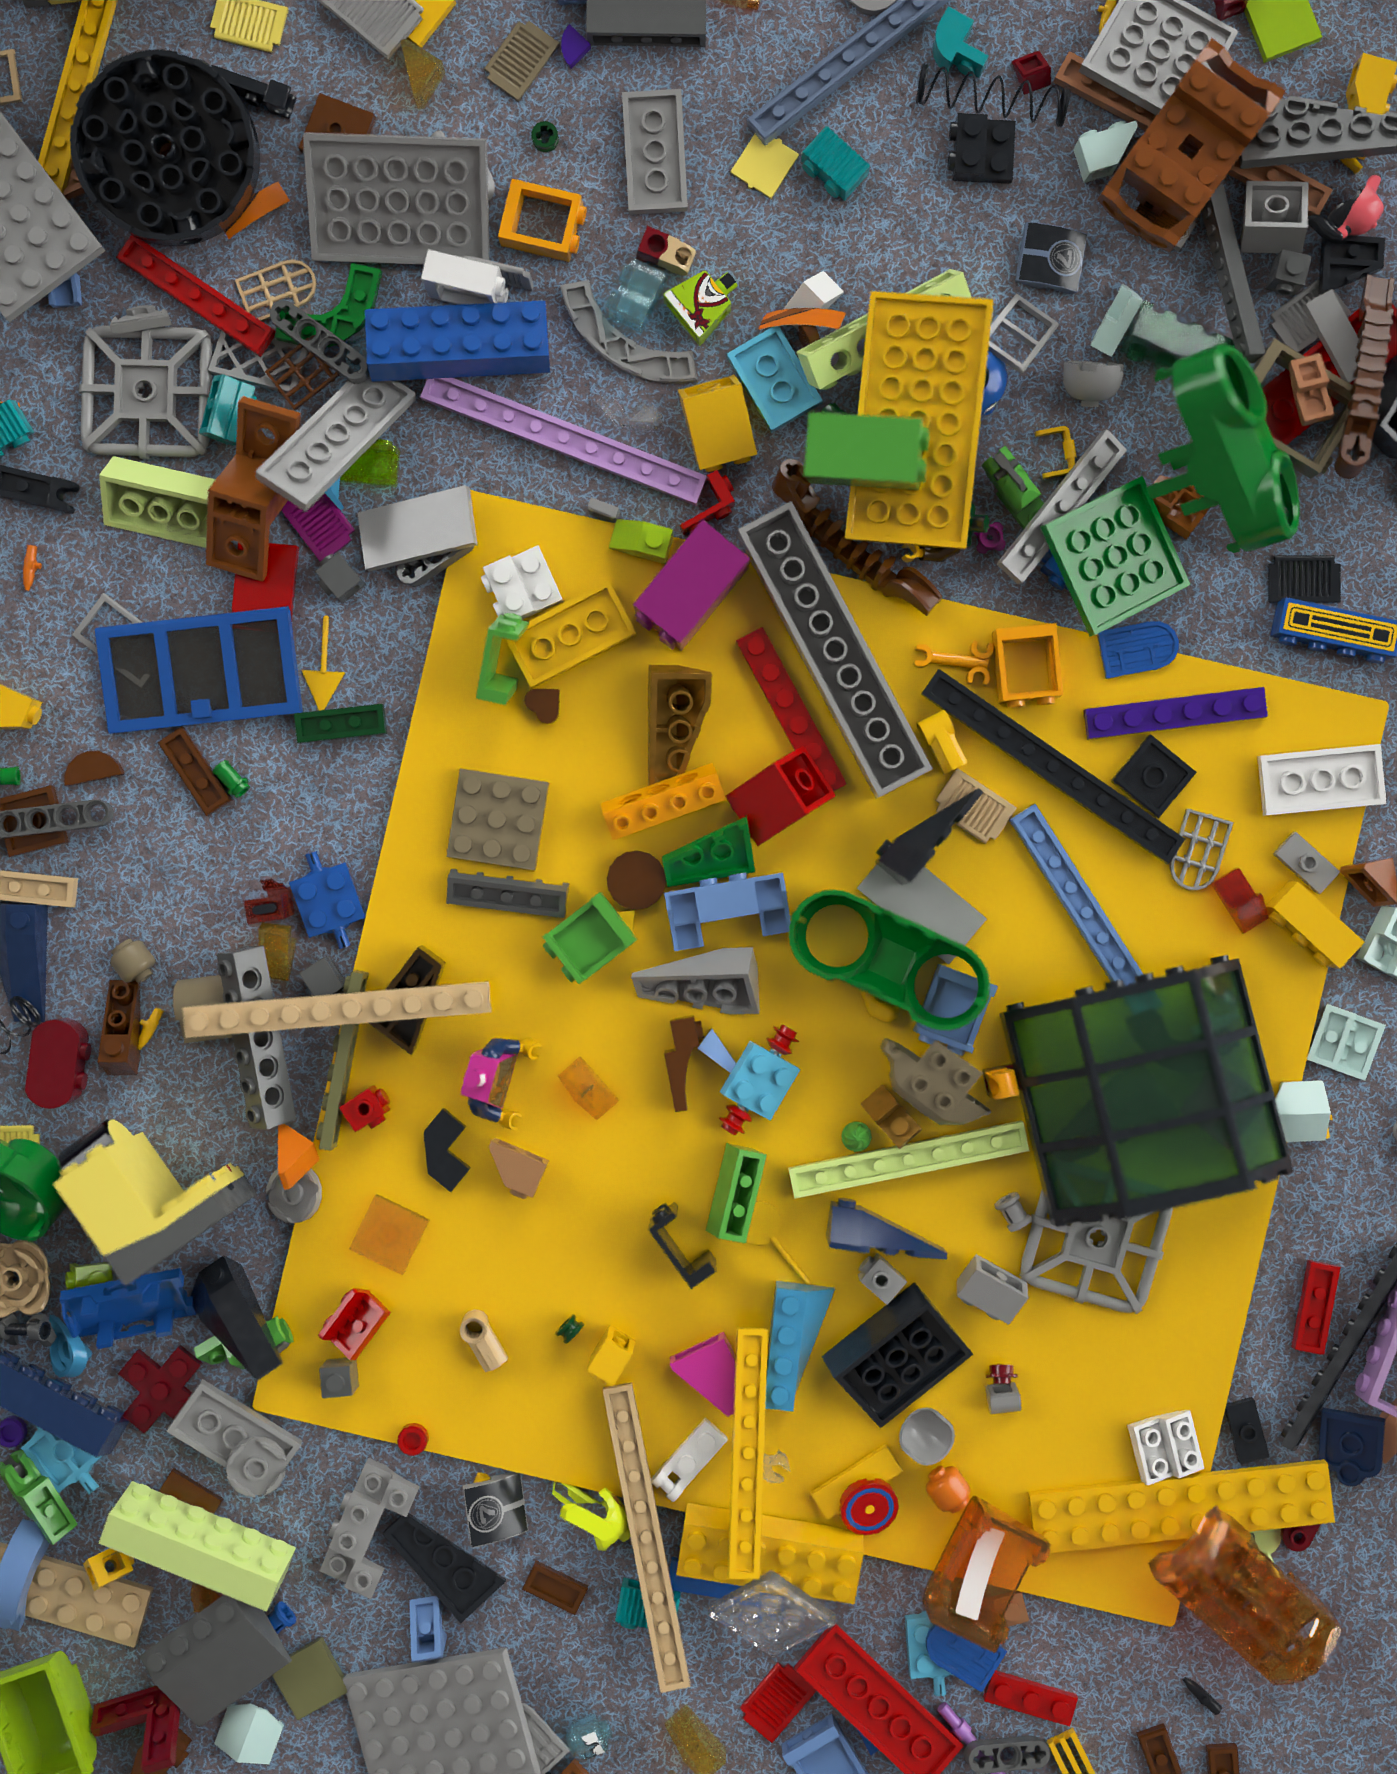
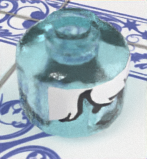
M595 1713L573 1721L570 1725V1732L566 1733L572 1755L574 1757L578 1755L583 1761L605 1753L609 1747L608 1739L613 1737L607 1719L602 1721Z

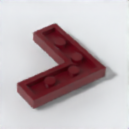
M156 1685L94 1704L90 1731L94 1737H99L146 1722L141 1769L145 1774L175 1766L180 1708Z

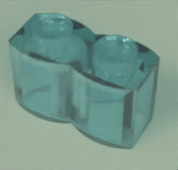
M634 258L629 266L625 264L619 276L621 286L617 292H611L606 304V308L609 309V318L642 333L666 284V273Z

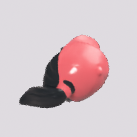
M1372 175L1364 189H1358L1351 199L1336 206L1327 218L1320 215L1308 216V225L1322 238L1333 243L1340 242L1348 235H1362L1376 228L1377 222L1384 211V205L1376 194L1381 177Z

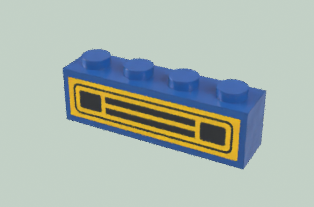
M1287 597L1278 601L1270 636L1279 638L1278 643L1295 646L1297 642L1308 644L1307 648L1309 650L1324 652L1326 648L1337 650L1338 656L1354 658L1356 654L1366 656L1367 662L1384 664L1385 660L1397 656V620Z

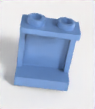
M938 964L922 1007L930 1014L942 1018H951L963 1014L972 1006L978 993L977 978ZM990 983V995L984 1010L968 1025L953 1030H936L916 1022L913 1031L919 1033L918 1039L926 1043L933 1044L936 1040L948 1044L947 1048L955 1054L963 1056L965 1051L973 1053V1043L990 998L995 996L998 986Z
M833 1714L782 1743V1757L788 1767L793 1766L797 1774H868Z

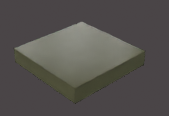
M322 1636L289 1654L292 1661L272 1675L297 1720L347 1693L343 1682L345 1676Z

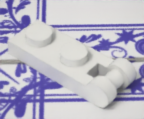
M705 1417L651 1479L652 1484L656 1488L661 1487L666 1492V1497L674 1502L687 1485L728 1441V1437ZM672 1471L679 1476L675 1483L668 1478Z

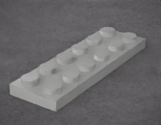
M370 375L365 382L360 384L348 381L256 470V479L306 512L415 402L416 393L398 381L372 382Z

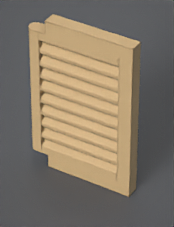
M957 768L935 800L940 803L936 812L941 811L970 792L980 788L983 791L982 795L956 825L984 844L987 843L990 837L996 840L1017 807Z

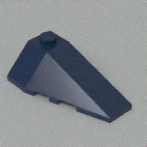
M0 904V976L8 1002L13 996L26 999L38 1011L41 1022H45L48 905ZM14 1001L20 1013L25 1018H27L21 1006L16 1001ZM23 1005L30 1016L31 1022H36L31 1011ZM12 1012L14 1022H21Z
M839 1198L838 1202L831 1201L826 1230L829 1248L869 1253L870 1247H875L876 1250L887 1255H895L899 1253V1250H905L906 1255L913 1257L947 1260V1252L943 1247L860 1205H856L855 1200Z

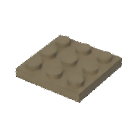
M460 768L446 857L536 870L549 782Z

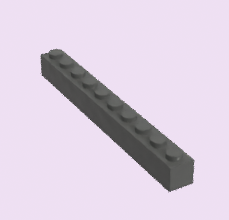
M1220 183L1201 210L1235 349L1244 356L1248 363H1255L1266 353L1223 183Z

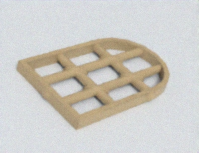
M294 259L279 262L235 280L242 303L250 314V311L263 306H269L271 309L274 302L287 297H293L294 305L300 308L311 300L317 286L316 277L311 268L304 262ZM298 264L305 268L288 273L286 265ZM280 267L282 268L283 277L270 282L264 280L262 274ZM310 272L312 283L299 288L293 287L292 278ZM258 276L261 285L242 291L241 282ZM281 282H287L290 289L289 292L276 297L270 296L268 287ZM312 288L307 298L299 302L296 294ZM260 290L261 292L264 291L267 300L248 307L245 296ZM270 314L259 317L258 319L261 321L267 320L270 318Z

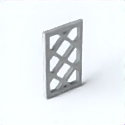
M221 331L208 372L214 375H227L238 381L278 391V388L265 373L267 367L263 361L276 354H279L282 358L285 356L284 350L287 348L294 349L298 345L277 341L274 337L271 344L275 348L263 353L261 357L253 353L255 358L240 365L233 353L245 347L240 343L229 347L226 342L228 335ZM305 348L299 350L301 351L300 356L293 361V364L296 365L307 357L309 351ZM227 356L231 358L235 365V368L231 370L217 367L219 361ZM286 361L284 362L285 366L270 373L273 378L289 371L288 368L290 366ZM259 363L265 376L257 378L246 375L244 371ZM304 365L301 367V370L299 371L301 374H302ZM295 373L291 375L290 386L279 384L285 393L299 384L298 381L300 379Z

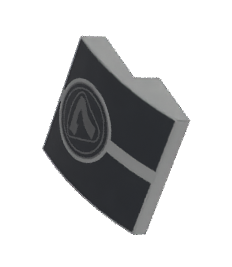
M510 1472L491 1476V1480L462 1485L471 1548L499 1542L528 1531L521 1473Z

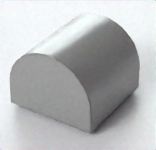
M1011 1382V1384H991L985 1386L990 1414L1021 1411L1020 1393L1014 1382Z

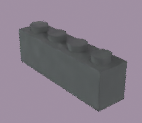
M587 0V41L591 45L706 47V0Z

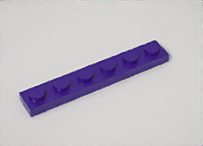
M1264 687L1083 710L1087 739L1268 717Z

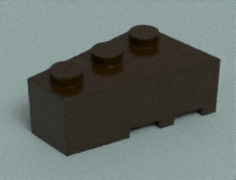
M420 945L385 990L436 986L439 984L446 962L425 946ZM427 1018L370 1022L369 1024L412 1055L416 1051Z

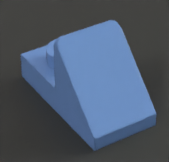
M437 1596L409 1600L412 1663L442 1658L447 1634L442 1629L440 1599Z

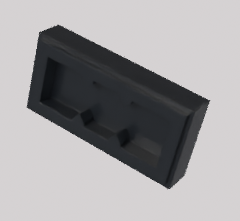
M1249 1397L1227 1403L1225 1413L1238 1462L1242 1465L1269 1458L1255 1400Z

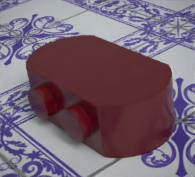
M70 1018L48 1020L39 1024L32 1031L25 1093L39 1107L53 1109L70 1104L86 1088L88 1074L84 1072L85 1062L91 1056L92 1046L88 1043L89 1035L87 1030L76 1020Z

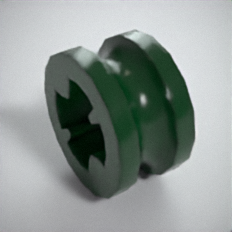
M541 121L533 127L531 137L535 148L543 153L553 151L559 143L556 127L548 121ZM548 131V135L553 134V136L549 137V142L543 143L542 139L537 140V138L542 136L541 132Z
M574 1314L555 1332V1335L564 1338L563 1342L565 1344L569 1343L584 1326L583 1322L579 1323L576 1321Z

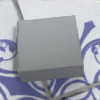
M591 497L587 506L590 515L616 523V519H619L620 516L619 508Z

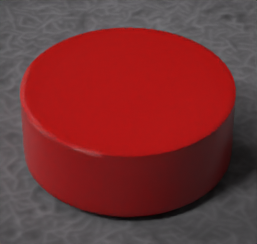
M417 1423L406 1425L398 1435L397 1443L399 1449L409 1456L422 1453L428 1444V1432L422 1425Z

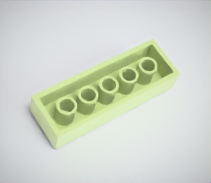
M134 1481L130 1483L110 1511L99 1540L101 1545L266 1612L285 1578L296 1547L287 1544L283 1540L274 1539L255 1529L247 1528L232 1522L228 1518L217 1516L205 1511L201 1507L190 1505L178 1500L174 1496L163 1494L149 1488L147 1485Z

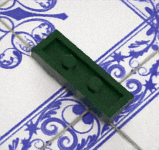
M384 704L294 713L296 737L299 744L387 734Z

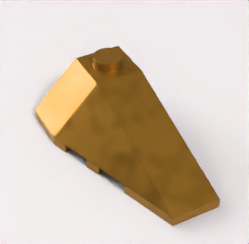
M649 665L648 786L685 773L694 743L699 736L703 719L711 704L712 672L681 665Z

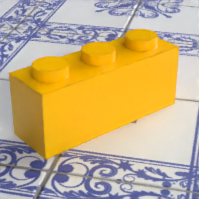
M1288 881L1265 906L1271 913L1269 918L1279 927L1283 928L1285 926L1293 933L1291 938L1302 948L1308 947L1315 953L1313 956L1315 961L1326 969L1328 967L1341 969L1365 943L1298 881Z

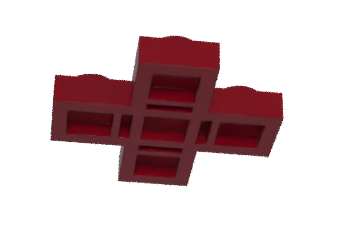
M182 1345L176 1348L162 1367L142 1350L138 1349L118 1373V1375L140 1392L124 1412L123 1417L144 1434L163 1412L174 1419L193 1393L185 1385L203 1363Z

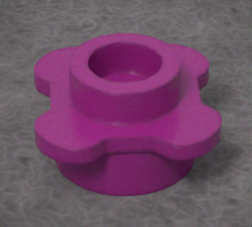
M994 522L989 524L987 533L974 532L978 540L976 549L979 553L985 554L988 550L994 549L1002 551L1005 548L1006 542L1003 540V526L1001 523ZM991 535L992 540H988L987 536Z

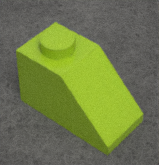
M616 519L609 549L666 565L674 538L673 529L645 521Z

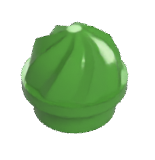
M859 1121L847 1124L841 1135L845 1147L855 1152L866 1149L872 1137L868 1126Z

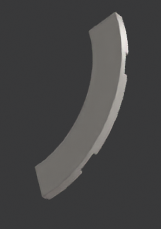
M589 280L560 285L565 306L576 329L586 343L608 363L623 372L652 382L666 384L698 382L692 351L667 352L642 347L624 336L607 321L596 303Z

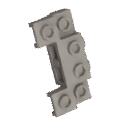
M368 1458L352 1493L347 1491L339 1508L344 1510L341 1520L335 1519L328 1534L329 1537H332V1541L319 1571L345 1582L344 1588L372 1599L385 1568L364 1556L385 1508L407 1517L420 1486L399 1476L387 1465Z

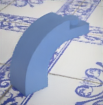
M22 1519L0 1562V1628H10L16 1631H20L25 1622L28 1591L37 1567L50 1544L37 1524L26 1519Z

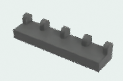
M451 869L447 880L446 904L564 918L569 883L563 882L562 886L544 884L543 880L536 879V882L513 880V876L508 875L504 879L484 876L483 872L471 875L458 873L457 869Z

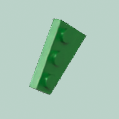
M747 817L741 818L662 856L667 887L755 872Z

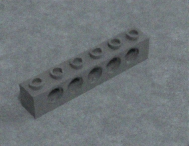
M264 945L245 946L217 953V970L222 980L224 1003L274 999ZM280 1030L231 1034L235 1047L234 1058L238 1064L241 1078L240 1088L244 1094L246 1104L245 1115L250 1128L267 1130L296 1120Z

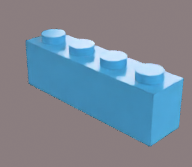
M776 1281L767 1354L766 1409L793 1412L796 1391L835 1287Z

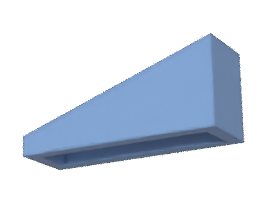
M711 1028L697 1049L731 1073L736 1062Z

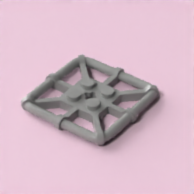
M109 325L97 326L93 329L89 327L85 331L87 335L83 342L82 384H79L78 393L81 394L80 435L82 448L87 453L139 456L140 459H150V456L195 457L200 454L203 456L207 452L206 448L210 439L200 435L199 430L212 382V374L208 372L212 359L211 335L206 330L187 327H157L114 335ZM102 338H141V359H121ZM154 339L190 340L170 360H152V342ZM96 344L115 364L114 385L94 384ZM200 348L199 387L177 386V369ZM148 383L149 387L153 390L148 397L144 398L139 393V389H144L145 384ZM114 395L113 414L93 432L94 396ZM176 397L199 398L197 439L176 418ZM122 421H139L138 444L100 443ZM150 422H170L191 445H150Z
M1056 1160L1051 1163L1050 1172L1054 1188L1059 1177L1074 1206L1092 1204L1081 1200L1067 1173L1106 1183L1107 1186L1102 1203L1113 1202L1116 1190L1111 1171L1107 1172L1072 1161L1060 1162ZM1123 1176L1127 1190L1144 1195L1166 1191L1159 1186ZM1041 1190L1035 1214H1031L1032 1225L1021 1260V1273L1019 1276L1022 1280L1036 1288L1074 1298V1302L1083 1304L1085 1301L1119 1312H1134L1137 1314L1142 1311V1307L1148 1299L1158 1261L1163 1258L1164 1252L1161 1250L1173 1208L1159 1212L1150 1247H1145L1129 1242L1134 1223L1150 1214L1117 1220V1217L1108 1218L1107 1215H1103L1104 1221L1086 1224L1075 1222L1066 1226L1055 1227L1051 1224L1050 1219L1046 1218L1048 1210L1043 1190ZM1043 1227L1066 1233L1061 1252L1033 1266ZM1099 1229L1101 1234L1105 1236L1104 1241H1098L1097 1245H1093L1090 1234L1095 1233ZM1126 1250L1147 1256L1136 1295L1133 1294L1121 1272ZM1066 1260L1084 1265L1077 1287L1039 1276ZM1094 1268L1112 1273L1127 1301L1089 1291L1088 1287Z

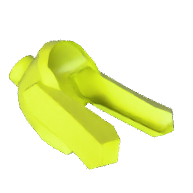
M554 1482L552 1494L565 1504L561 1509L560 1517L594 1535L599 1551H606L618 1539L625 1542L631 1537L625 1506L607 1488L599 1491V1495L604 1499L602 1502H599L580 1488L561 1483L567 1487L569 1497L576 1503L593 1504L597 1502L603 1505L606 1509L607 1517L601 1518L585 1508L572 1503L556 1492V1482Z

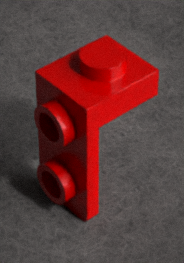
M718 470L707 475V482L719 503L682 523L680 530L683 535L688 532L691 534L702 519L705 522L713 518L719 521L732 513L731 508L735 506V500L731 492L734 491V488L726 475L721 477Z

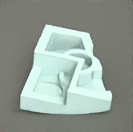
M1121 284L1118 294L1103 318L1090 346L1112 357L1143 302L1142 298L1135 291Z
M1381 906L1356 959L1397 979V908Z

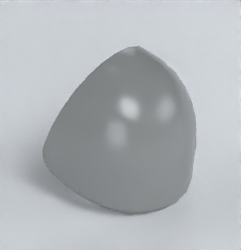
M928 1407L912 1412L903 1422L899 1434V1442L904 1452L917 1463L926 1466L941 1461L951 1450L955 1439L953 1425L939 1412Z

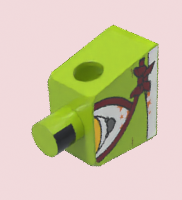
M702 271L663 294L664 303L700 346L731 312V301L727 295L737 288L738 285L728 272L714 281L706 271Z

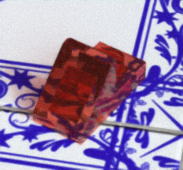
M1234 868L1211 883L1242 934L1269 918L1263 895L1253 891L1240 868Z

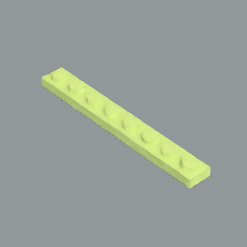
M1020 1120L907 1143L901 1149L897 1146L788 1167L794 1198H800L1028 1152L1029 1146L1024 1122Z

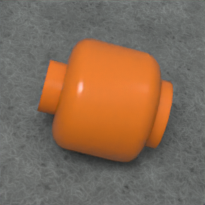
M940 1465L928 1474L929 1481L926 1484V1492L938 1509L943 1512L950 1511L951 1513H956L968 1504L970 1500V1485L956 1467L949 1466L944 1468Z

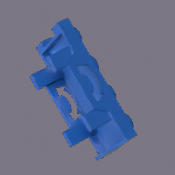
M181 1268L141 1275L126 1286H124L121 1280L63 1290L60 1293L59 1300L62 1306L63 1320L72 1338L97 1334V1349L112 1347L113 1340L156 1332L157 1338L172 1335L173 1319L196 1315L197 1311L194 1306L193 1296L188 1297L187 1291L183 1289L185 1277ZM153 1319L154 1325L148 1327L144 1324H136L129 1327V1331H121L123 1325L126 1327L136 1321L147 1320L151 1322Z

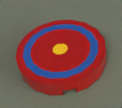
M865 1478L848 1486L841 1495L839 1509L840 1517L847 1529L855 1534L871 1535L889 1527L896 1518L899 1509L898 1498L889 1483L878 1478L869 1481Z

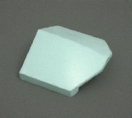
M1322 1080L1281 1082L1275 1100L1286 1142L1326 1140L1331 1112L1324 1082Z
M234 1703L228 1706L214 1744L236 1762L270 1764L284 1725L266 1709L253 1704L235 1705Z

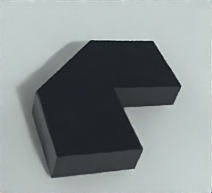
M442 1108L424 1131L427 1171L431 1177L448 1191L452 1192L471 1167L449 1150V1147L466 1128V1125L445 1108Z

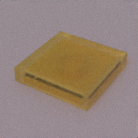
M376 1194L349 1250L403 1275L430 1219Z

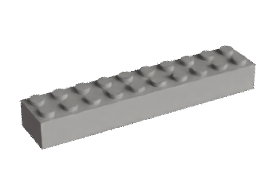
M792 501L739 528L737 536L745 552L750 558L754 569L875 798L877 799L932 770L924 751Z

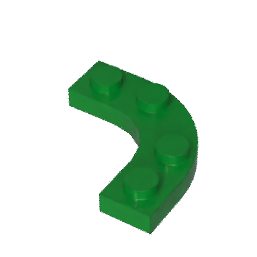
M351 263L346 290L341 302L332 311L322 315H307L345 342L351 339L365 326V309H374L382 271L377 268ZM280 312L279 317L281 320L286 319L295 326L296 321L292 319L288 312ZM312 326L305 327L301 331V338L305 340L315 335L316 329ZM276 328L275 338L277 341L299 345ZM330 344L328 347L336 346L337 344Z

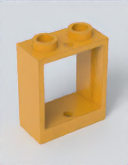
M511 179L498 233L500 245L570 262L571 254H577L580 236L576 235L578 225H584L587 207L583 206L580 194ZM525 196L571 207L562 244L516 233Z
M1057 624L999 628L992 632L998 704L1007 703V708L1025 706V701L1033 700L1037 701V705L1054 704L1055 698L1063 695ZM1045 640L1049 690L1008 694L1003 644Z

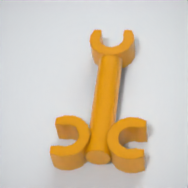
M973 641L970 646L972 656L934 652L926 644L916 645L915 650L923 651L926 654V659L924 661L915 660L913 665L922 668L929 663L972 668L966 676L967 683L971 684L973 682V675L980 673L983 676L982 685L986 686L990 681V674L987 670L988 658L994 652L993 643H988L986 653L981 654L977 650L978 641Z

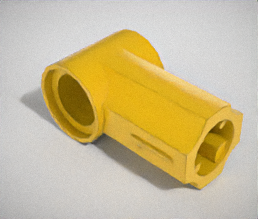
M945 710L916 723L923 741L928 747L930 746L943 774L967 763L961 747L954 736V726Z

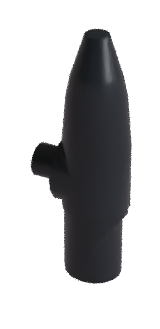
M1187 1677L1183 1678L1186 1687L1202 1705L1206 1706L1214 1715H1218L1221 1712L1222 1706L1195 1681Z

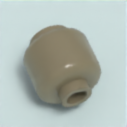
M130 938L111 951L113 956L110 959V964L124 982L129 983L136 980L140 984L153 975L150 969L154 967L156 960L142 941H132Z

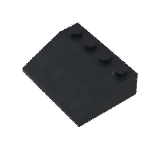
M914 1282L890 1301L888 1305H885L821 1357L834 1379L871 1419L882 1428L970 1358L973 1353L932 1301Z

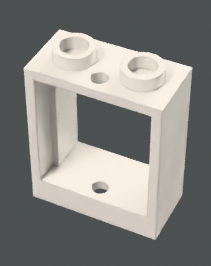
M428 249L421 280L430 298L457 305L507 302L509 290L505 288V278L502 277L499 266Z

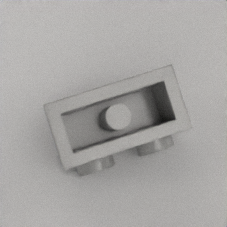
M975 1254L957 1279V1296L965 1304L976 1306L985 1311L992 1319L1001 1320L1008 1325L1029 1299L1027 1282Z

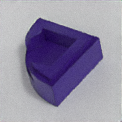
M569 24L562 35L561 50L564 61L571 70L590 51L591 44Z

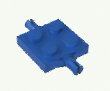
M317 851L311 852V854L308 853L305 857L311 872L300 879L289 882L308 937L312 938L323 933H334L339 949L351 946L345 929L352 923L365 919L366 916L347 863L344 862L333 867H322Z

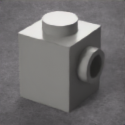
M878 1253L873 1258L868 1256L858 1268L861 1271L858 1274L859 1280L887 1305L907 1283L905 1277Z

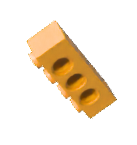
M713 763L602 802L601 808L613 840L724 801L726 797Z

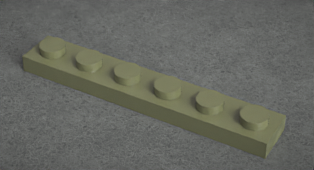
M351 971V976H347L345 979L343 992H365L369 972ZM359 1023L341 1025L340 1035L336 1034L334 1038L333 1052H336L335 1063L330 1064L327 1081H330L331 1085L329 1093H325L322 1102V1110L326 1111L324 1122L319 1123L316 1139L320 1140L319 1149L331 1151L337 1147L343 1116L339 1107L345 1104Z

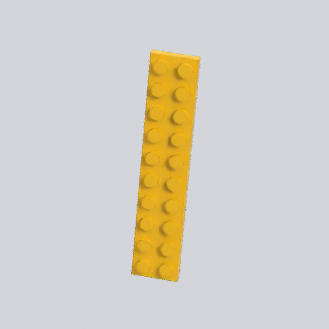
M1325 1459L1193 1473L1182 1478L1171 1476L1151 1485H1145L1141 1479L1028 1491L1036 1555L1335 1523L1329 1467Z

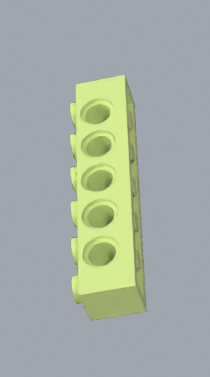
M949 269L906 292L907 294L972 298L964 273ZM868 313L796 351L809 385L826 390L835 386L838 383V379L846 375L852 376L862 371ZM861 339H864V347L858 352L857 344ZM838 352V362L832 366L831 358Z

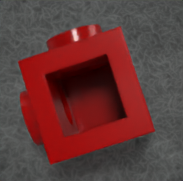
M375 1085L339 1107L354 1132H357L366 1125H369L371 1129L386 1120L383 1114L391 1110L388 1106L390 1103L388 1096L383 1089H377Z

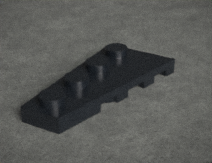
M408 1513L407 1517L400 1515L383 1531L384 1537L460 1623L468 1618L506 1582L504 1577L410 1513Z

